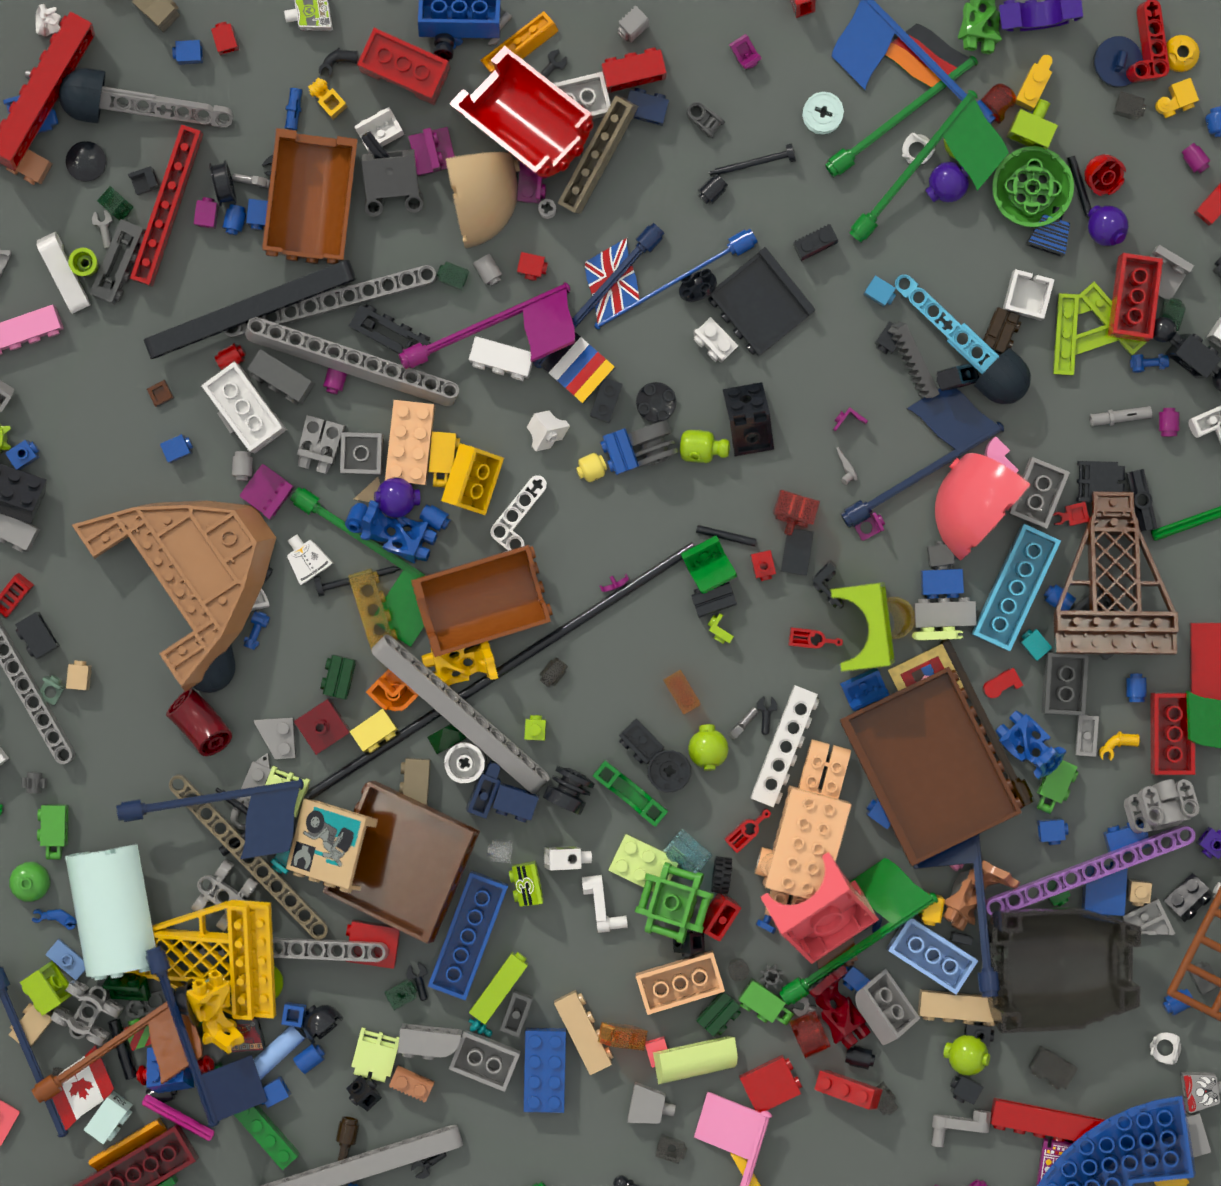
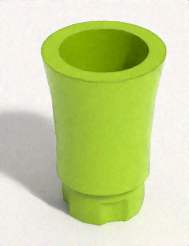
M78 248L69 257V267L76 275L92 276L99 269L98 259L88 248ZM88 260L89 265L84 267V263Z

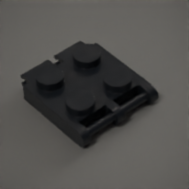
M1077 461V465H1079L1077 502H1092L1093 492H1124L1125 484H1118V480H1125V466H1118V462ZM1083 465H1085V469H1084V479H1083Z

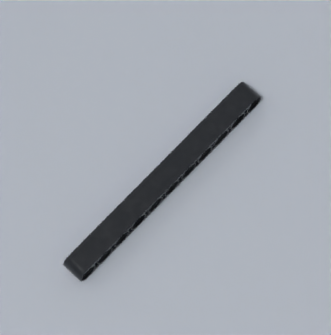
M345 260L147 337L143 341L150 359H155L248 323L252 318H261L356 280V276L350 261Z

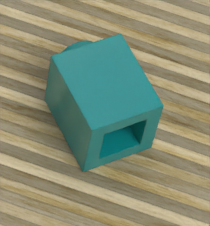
M1028 629L1021 635L1022 640L1019 643L1035 661L1052 649L1051 645L1037 629Z

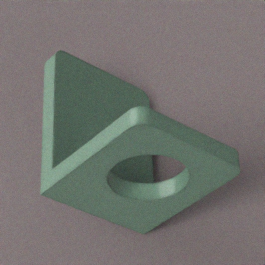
M51 675V677L45 676L42 679L45 682L40 691L48 703L55 705L66 685L62 684V680L54 675ZM48 686H53L56 689L55 697L48 698L45 695V689Z

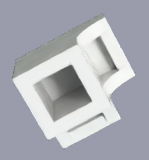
M550 410L535 413L527 426L533 438V449L535 451L550 449L555 441L563 440L570 427L568 422L557 419Z

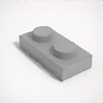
M1078 715L1075 755L1096 757L1099 716Z

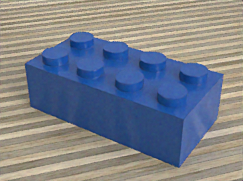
M419 0V37H435L437 34L446 33L454 38H500L501 0Z
M526 1028L524 1112L564 1113L566 1028Z

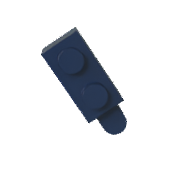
M490 762L487 765L486 771L477 779L466 807L467 812L485 819L501 782L498 778L500 767L496 762Z

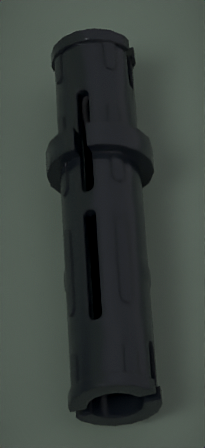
M120 1018L108 1022L112 1038L123 1032ZM126 1040L118 1045L116 1050L125 1080H130L136 1077L137 1072Z

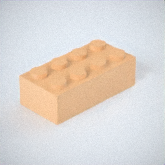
M394 400L385 480L401 478L411 484L427 486L431 435L435 413L434 404Z
M713 950L635 973L647 1015L725 992Z

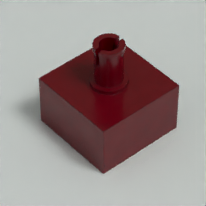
M330 698L294 721L316 755L351 731Z

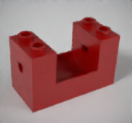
M373 28L357 63L361 73L377 80L382 78L413 92L416 98L435 105L451 70L447 60L376 28Z

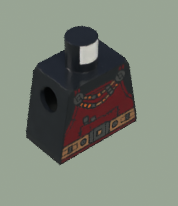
M254 1017L252 1020L233 1019L237 1024L236 1029L243 1035L244 1043L234 1046L231 1049V1053L260 1051L266 1048L259 1017Z

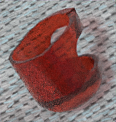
M998 83L981 100L991 111V107L995 109L996 113L993 116L996 118L995 121L1001 124L1005 119L1006 110L1015 105L1016 95L1010 87Z

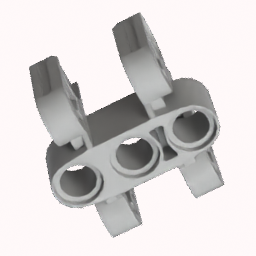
M1169 779L1153 786H1147L1141 789L1138 794L1127 797L1124 800V809L1131 830L1135 833H1145L1179 826L1183 821L1190 820L1199 813V804L1190 781L1183 779L1175 783L1174 779ZM1180 787L1185 788L1186 792L1181 791ZM1131 802L1137 803V806H1132ZM1186 804H1189V805L1192 806V808H1193L1192 814H1189V813L1186 812V810H1185V805H1186ZM1137 818L1143 821V828H1139L1136 825Z
M226 859L217 869L214 876L205 875L198 881L197 888L201 894L191 909L193 911L204 909L209 901L216 905L226 902L222 901L219 897L221 891H226L229 894V900L248 901L246 898L251 896L260 882L251 876L239 892L223 881L235 865ZM205 879L211 881L208 889H205L203 887V881ZM227 908L223 909L225 913L216 925L222 931L228 929Z
M72 980L65 991L79 998L78 1001H82L76 1014L64 1007L58 1006L50 1019L61 1026H69V1033L73 1038L81 1039L86 1036V1039L90 1042L102 1046L107 1041L110 1033L95 1024L101 1011L117 1019L120 1017L124 1006L117 1001L108 999L109 989H103L102 983L96 984L88 991L89 987L80 981ZM95 989L103 991V998L100 999L94 995ZM89 1006L94 1010L93 1016L85 1014V1007Z

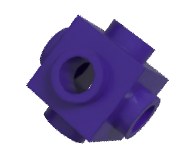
M1208 827L1196 843L1203 848L1201 852L1207 857L1219 859L1221 857V830L1216 832Z

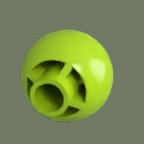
M712 724L700 725L699 732L692 736L688 745L691 760L697 766L704 768V771L716 770V767L720 766L727 758L729 750L726 738L722 733L716 731L715 725Z
M963 1035L956 1038L953 1043L947 1042L945 1045L944 1058L949 1059L951 1067L959 1074L966 1076L978 1074L990 1062L988 1049L978 1037Z

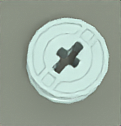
M819 92L808 98L803 108L802 117L804 124L810 131L815 134L824 135L838 128L843 119L844 109L837 96L829 92ZM815 109L818 111L825 109L826 114L830 115L831 117L825 115L824 118L820 117V113L815 111Z

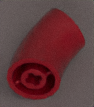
M193 688L183 692L169 707L166 716L184 733L200 755H214L222 751L231 742L232 732Z

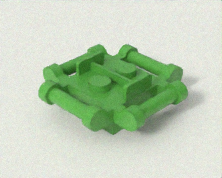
M668 862L664 863L660 877L646 873L644 878L646 882L641 899L635 909L636 913L648 917L645 932L650 934L654 932L676 939L678 943L682 944L685 942L687 929L703 933V923L710 899L712 900L714 896L713 893L700 890L704 874L683 870L672 866ZM672 874L694 882L692 887L668 880V875ZM656 882L649 909H646L653 883ZM697 896H701L703 898L695 924L690 923L697 903ZM655 919L679 926V932L655 925Z

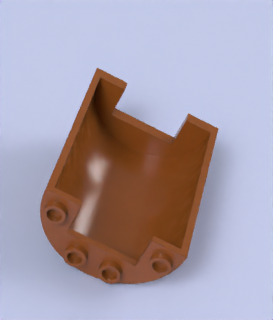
M276 128L262 250L266 252L267 256L278 257V255L286 256V260L298 261V258L306 259L307 263L318 264V260L327 261L326 263L337 264L344 259L358 139L337 136V139L304 135L297 134L295 130Z
M525 545L411 580L434 657L551 622L550 616L553 613L550 604H546L542 597V593L545 590L542 581L538 582L536 574L539 573L537 563L533 561V558H536L533 546Z

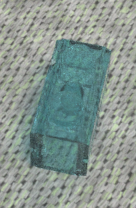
M683 829L672 838L663 850L669 860L677 862L682 866L681 869L693 873L700 872L712 857L710 852Z

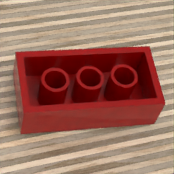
M1122 253L1118 256L1108 336L1145 342L1153 339L1163 264L1162 258Z
M1151 693V774L1195 775V743L1188 740L1186 693Z

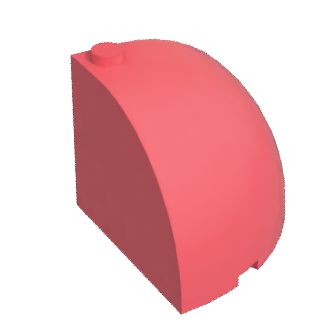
M968 453L960 460L956 458L949 466L951 471L940 485L935 502V519L940 536L960 561L970 553L971 548L976 547L1003 518L1006 513L1005 511L1014 505L1030 486L1025 479L1005 465L976 453Z

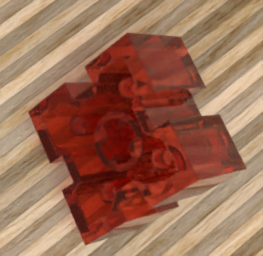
M780 490L772 514L776 515L775 519L787 522L784 534L792 536L795 525L808 528V525L814 524L820 501Z

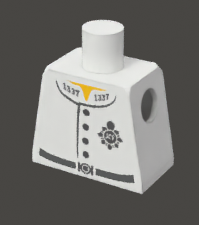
M298 534L288 540L294 551L288 554L287 557L300 585H304L334 564L313 540L303 543Z

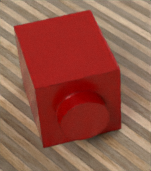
M221 22L211 29L217 51L220 55L239 50L231 23Z

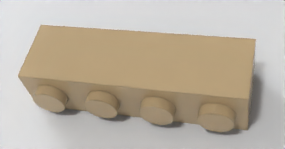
M920 989L918 1014L923 1016V1020L934 1021L936 1017L943 1018L944 1022H955V1019L963 1020L965 1024H975V1021L983 1022V1025L995 1026V1023H1000L1003 999L1001 997L982 998V995L957 993L956 995L953 992Z
M574 990L554 1000V1005L589 1074L592 1075L612 1065L611 1059L614 1057L609 1047H604L602 1041L605 1039L600 1029H595L593 1023L596 1021L591 1011H586L584 1007L586 1001L582 993L578 994Z

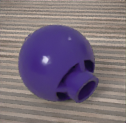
M941 163L931 172L929 187L925 190L933 202L937 200L943 202L958 201L966 194L969 188V178L967 177L969 174L957 163Z
M1097 205L1089 211L1088 231L1096 243L1102 246H1114L1125 240L1129 223L1127 216L1121 209L1114 206L1101 207Z
M390 478L382 482L377 492H374V501L379 504V509L382 513L389 517L399 518L411 512L413 506L420 505V490L413 489L411 483L404 479Z

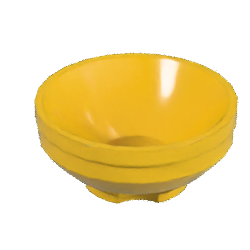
M1178 35L1166 42L1169 69L1175 72H1186L1196 65L1200 52L1197 43L1191 37ZM1178 47H1187L1189 51L1188 56L1180 57L1177 53Z

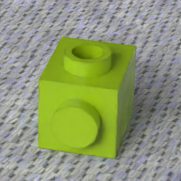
M530 715V719H525L524 740L545 741L546 719H542L541 715Z

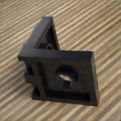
M763 383L723 389L730 422L734 456L774 450L771 418ZM750 434H757L754 437H748Z

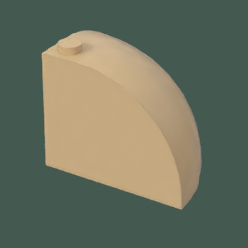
M479 153L446 159L465 248L474 247L492 239L505 227L513 214L518 192L516 172H519L520 168L518 159L514 160L511 153Z

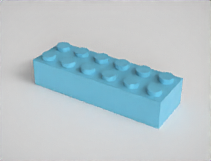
M1021 524L977 619L976 625L971 632L972 635L1006 651H1011L1061 540L1026 524Z

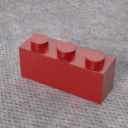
M820 1070L814 1088L816 1091L869 1110L877 1109L883 1090L830 1070Z

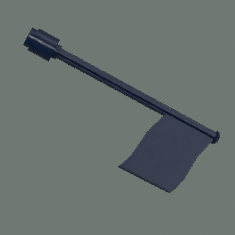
M939 388V395L934 398L924 397L906 408L920 417L940 439L955 450L868 503L866 501L863 503L859 500L846 508L841 514L848 528L851 526L855 527L871 517L869 513L875 507L997 433L1004 432L1003 424L1000 422L995 423L982 414L958 389L941 391Z
M299 778V780L151 804L141 803L140 799L121 802L120 805H116L118 821L142 820L143 815H147L148 812L251 796L246 814L245 844L240 859L288 852L293 838L294 809L299 788L300 790L303 789L304 782Z

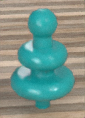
M477 1018L474 1021L469 1019L471 1032L477 1030L478 1034L485 1033L487 1037L492 1035V1031L486 1029V1024L481 1023Z

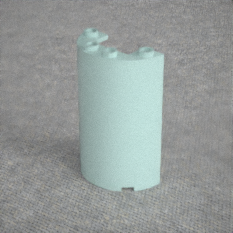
M138 844L97 852L74 853L65 856L86 976L95 978V980L106 979L107 975H110L111 978L122 977L124 972L139 970L140 973L150 971L145 957L147 956L146 951L155 948L156 945Z

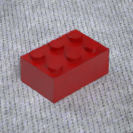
M649 48L644 50L643 54L637 55L636 52L624 55L625 58L617 60L616 57L605 59V63H602V72L608 93L666 80L667 72L661 49Z

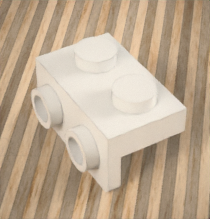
M390 107L380 110L377 114L355 125L360 138L370 131L382 147L405 135ZM365 145L367 151H368L369 153H371V151H370V150L368 149V147Z

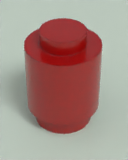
M234 343L219 351L218 355L214 357L220 369L223 370L233 362L239 364L245 361L244 356H246V353L241 345L237 346Z

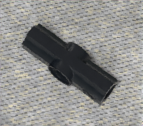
M1144 469L1126 473L1130 492H1134V510L1139 522L1140 531L1157 528L1152 507V496L1149 493ZM1139 495H1144L1146 498L1144 506H1140L1137 502Z

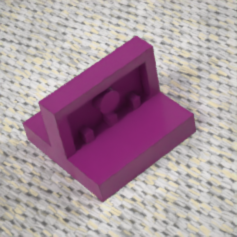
M448 127L436 130L427 128L423 129V133L408 136L411 149H415L418 176L448 169L446 159L455 157Z

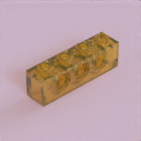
M372 568L349 574L348 578L370 648L372 649L385 634L390 635L397 641L395 629L391 630L389 622L392 621L389 609L385 610L383 602H386L383 590H378L377 583H380L377 571L373 572ZM371 585L374 590L373 594L370 596L364 595L362 587ZM371 604H376L379 607L380 612L377 615H371L368 612V607ZM376 624H383L386 631L383 634H377L374 631Z

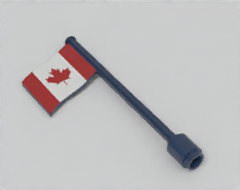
M0 966V999L36 1083L44 1079V1076L7 992V986L10 985L3 966ZM95 1044L94 1047L84 1057H82L81 1059H79L78 1061L64 1069L61 1073H63L64 1071L78 1063L80 1060H82L83 1058L97 1050V1045ZM102 1057L64 1082L63 1086H61L62 1091L45 1102L58 1132L57 1136L60 1138L65 1137L69 1133L67 1129L76 1120L104 1101L114 1090V1085Z

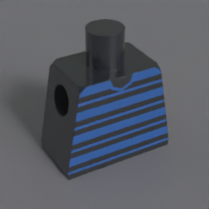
M1053 206L1052 214L1056 213L1060 207ZM1043 214L1039 223L1046 221L1050 216ZM1062 215L1051 224L1034 228L1026 246L1059 257L1065 256L1070 223L1062 221Z

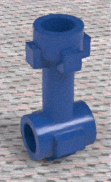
M1142 354L1132 355L1130 360V368H1132L1133 373L1144 372V367L1159 366V370L1169 367V357L1164 354H1158V358L1144 359Z
M260 611L254 612L251 623H254L250 636L244 638L245 643L243 646L253 650L258 647L260 642L257 641L260 630L262 627L266 628L270 620L267 614Z

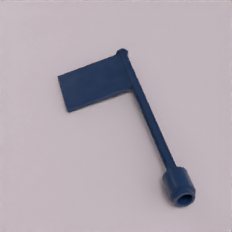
M980 834L914 865V869L973 863L983 963L982 972L978 973L979 993L982 994V998L998 997L1000 988L998 971H994L991 965Z
M161 946L147 950V956L145 957L151 975L156 974L161 983L209 1123L208 1126L215 1127L222 1119L267 1102L252 1055L201 1074L167 975V969H170L171 966L166 952L162 950Z

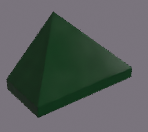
M449 724L427 738L436 754H439L467 737L455 726Z

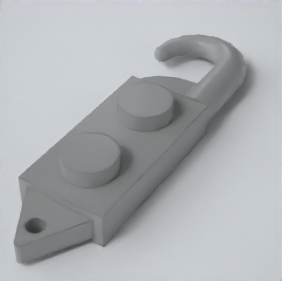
M268 753L257 761L252 762L241 789L264 786L271 771ZM251 796L237 798V800L248 808ZM233 807L230 816L231 823L237 829L244 830L246 824H240L238 821L240 810Z

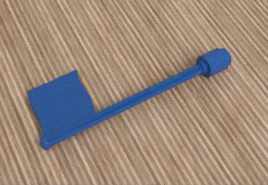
M860 0L852 20L837 40L832 57L864 90H866L872 73L887 53L891 41L896 34L961 101L966 97L967 94L874 0ZM981 99L976 101L987 121L992 124L996 119L993 116L994 113Z

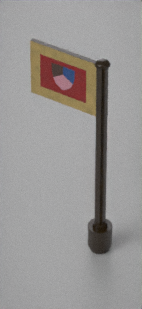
M942 639L940 645L888 670L897 690L900 691L947 667H950L951 671L955 669L959 677L957 683L960 689L964 687L1014 787V790H1012L1014 797L1020 799L1023 807L1034 802L1032 792L1026 780H1021L1020 777L1016 776L950 642L951 639Z

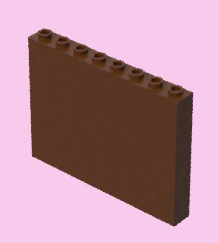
M950 667L840 719L846 736L911 867L1021 814V809L1023 808L1018 797L1015 798L1012 793L1014 787L1010 779H1005L1002 773L1005 769L1001 761H996L993 755L996 751L992 743H987L984 737L987 733L983 725H978L975 719L978 715L974 707H969L966 701L969 697L965 689H960L957 683L959 677L955 669L951 671Z

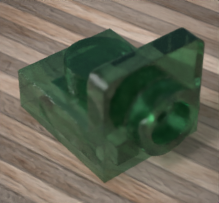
M111 186L97 200L119 221L127 217L134 207Z

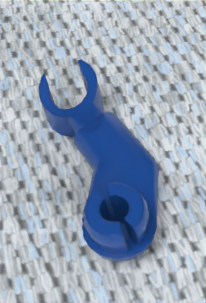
M40 909L33 911V914L38 913L41 915L38 919L32 918V921L35 923L41 922L42 919H47V921L56 920L68 930L74 929L77 924L73 916L61 909L47 910V912H43Z

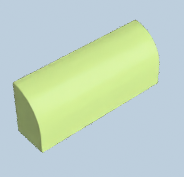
M731 1036L653 1052L658 1084L734 1068L737 1065L738 1059L735 1037Z

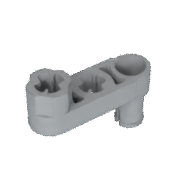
M974 1109L973 1119L934 1114L932 1122L934 1130L931 1145L944 1147L945 1131L948 1128L989 1133L992 1112Z

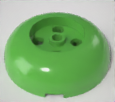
M1029 146L1013 151L999 164L994 174L992 192L996 206L1008 220L1023 227L1036 228L1051 224L1064 214L1073 197L1074 181L1069 166L1057 153L1049 149H1043V147ZM1020 174L1026 175L1027 180L1025 182L1019 181L1018 176ZM1042 175L1047 178V182L1044 184L1038 180ZM1034 186L1035 191L1030 192V190H1028V187ZM1019 194H1023L1026 199L1024 202H1019L1017 200V196ZM1040 195L1046 198L1043 204L1037 201V197ZM1053 206L1060 207L1056 213L1052 214ZM1043 214L1050 216L1046 221L1039 223Z

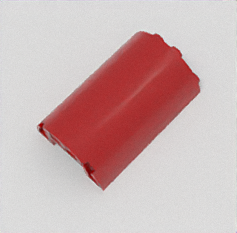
M504 46L491 60L495 71L471 96L463 89L449 104L538 176L549 177L559 171H565L569 167L570 162L583 152V145L594 126L592 114Z

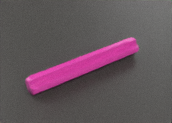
M146 1095L143 1098L142 1105L207 1141L212 1139L214 1130L150 1095Z

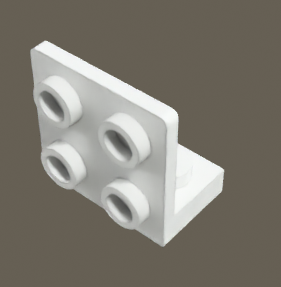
M711 317L693 333L695 336L693 340L701 348L705 346L709 350L707 354L714 362L718 360L722 363L738 347L732 338Z

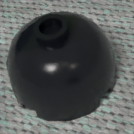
M313 1005L305 1012L307 1016L303 1021V1031L309 1041L314 1044L316 1037L320 1040L337 1026L335 1022L338 1019L342 1021L343 1016L330 1005H321L319 1007Z

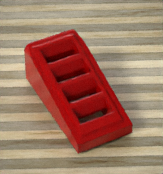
M20 573L14 575L0 593V601L2 600L10 607L7 609L0 603V613L6 618L10 616L34 586ZM13 588V589H14L15 591H17L20 595H19V596L16 595V594H15L12 590H10V589ZM7 594V595H8L9 597H11L15 602L13 603V602H12L11 600H9L5 595Z

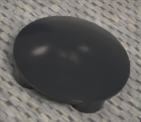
M82 141L69 149L66 155V167L70 175L75 179L84 182L92 181L105 171L106 157L103 150L97 144Z
M706 268L681 280L682 284L679 288V295L688 302H695L706 298L716 287V276L710 269Z
M652 382L641 388L636 398V407L639 414L650 422L665 421L673 414L676 408L675 393L669 386L660 382Z

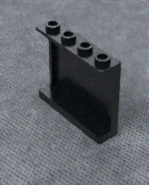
M766 247L761 249L758 254L715 287L708 298V301L714 308L718 306L723 312L720 314L727 324L731 322L735 327L733 332L740 340L744 338L748 343L746 345L748 351L752 355L756 353L758 357L816 310Z

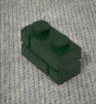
M332 655L331 658H327L325 670H328L326 678H322L320 686L324 695L344 700L348 699L357 660L338 655Z
M726 991L721 992L700 1013L696 1021L713 1037L716 1034L720 1036L727 1029V1022L730 1019L734 1021L741 1014L739 1010L741 1006Z

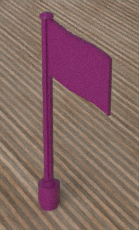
M563 282V285L427 346L417 343L402 350V353L398 354L404 369L414 368L427 362L428 356L431 353L523 312L524 328L531 349L530 361H536L575 343V328L568 309L567 293H570V286L568 283Z

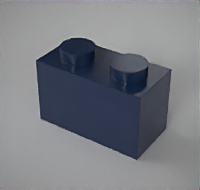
M640 88L630 90L627 100L638 106L633 118L663 126L669 104L666 96L659 93H654V96L646 94V90Z

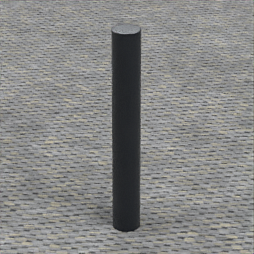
M1074 155L1067 159L1086 216L1091 210V205Z
M697 525L696 533L712 537L717 536L720 539L755 547V538Z

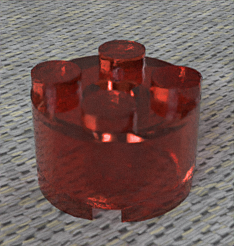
M815 1011L789 1021L805 1059L831 1047Z

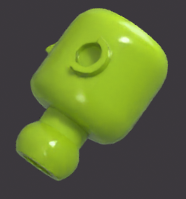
M686 430L682 433L680 456L684 461L709 463L714 455H718L721 458L729 456L730 441L727 439L716 441L713 433L703 430Z

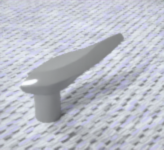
M837 447L838 455L846 473L841 478V482L847 485L851 480L857 481L858 477L854 467L846 459L840 448Z

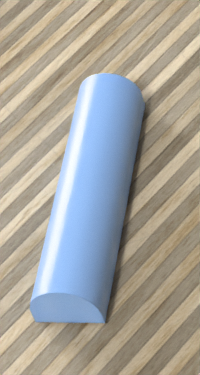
M289 1026L253 1059L260 1080L307 1038L298 1027Z

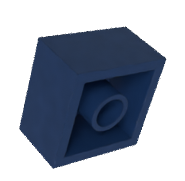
M501 783L493 808L496 809L498 814L507 816L509 813L515 815L516 820L526 823L527 820L531 821L540 795Z

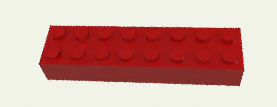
M71 11L68 16L65 15L60 22L61 28L58 33L52 35L49 42L51 45L40 56L39 60L41 62L37 68L34 67L29 75L30 80L27 85L24 84L20 89V97L17 102L14 101L9 108L10 114L7 119H3L0 123V164L13 171L17 169L59 98L61 82L70 72L76 69L95 37L92 23Z

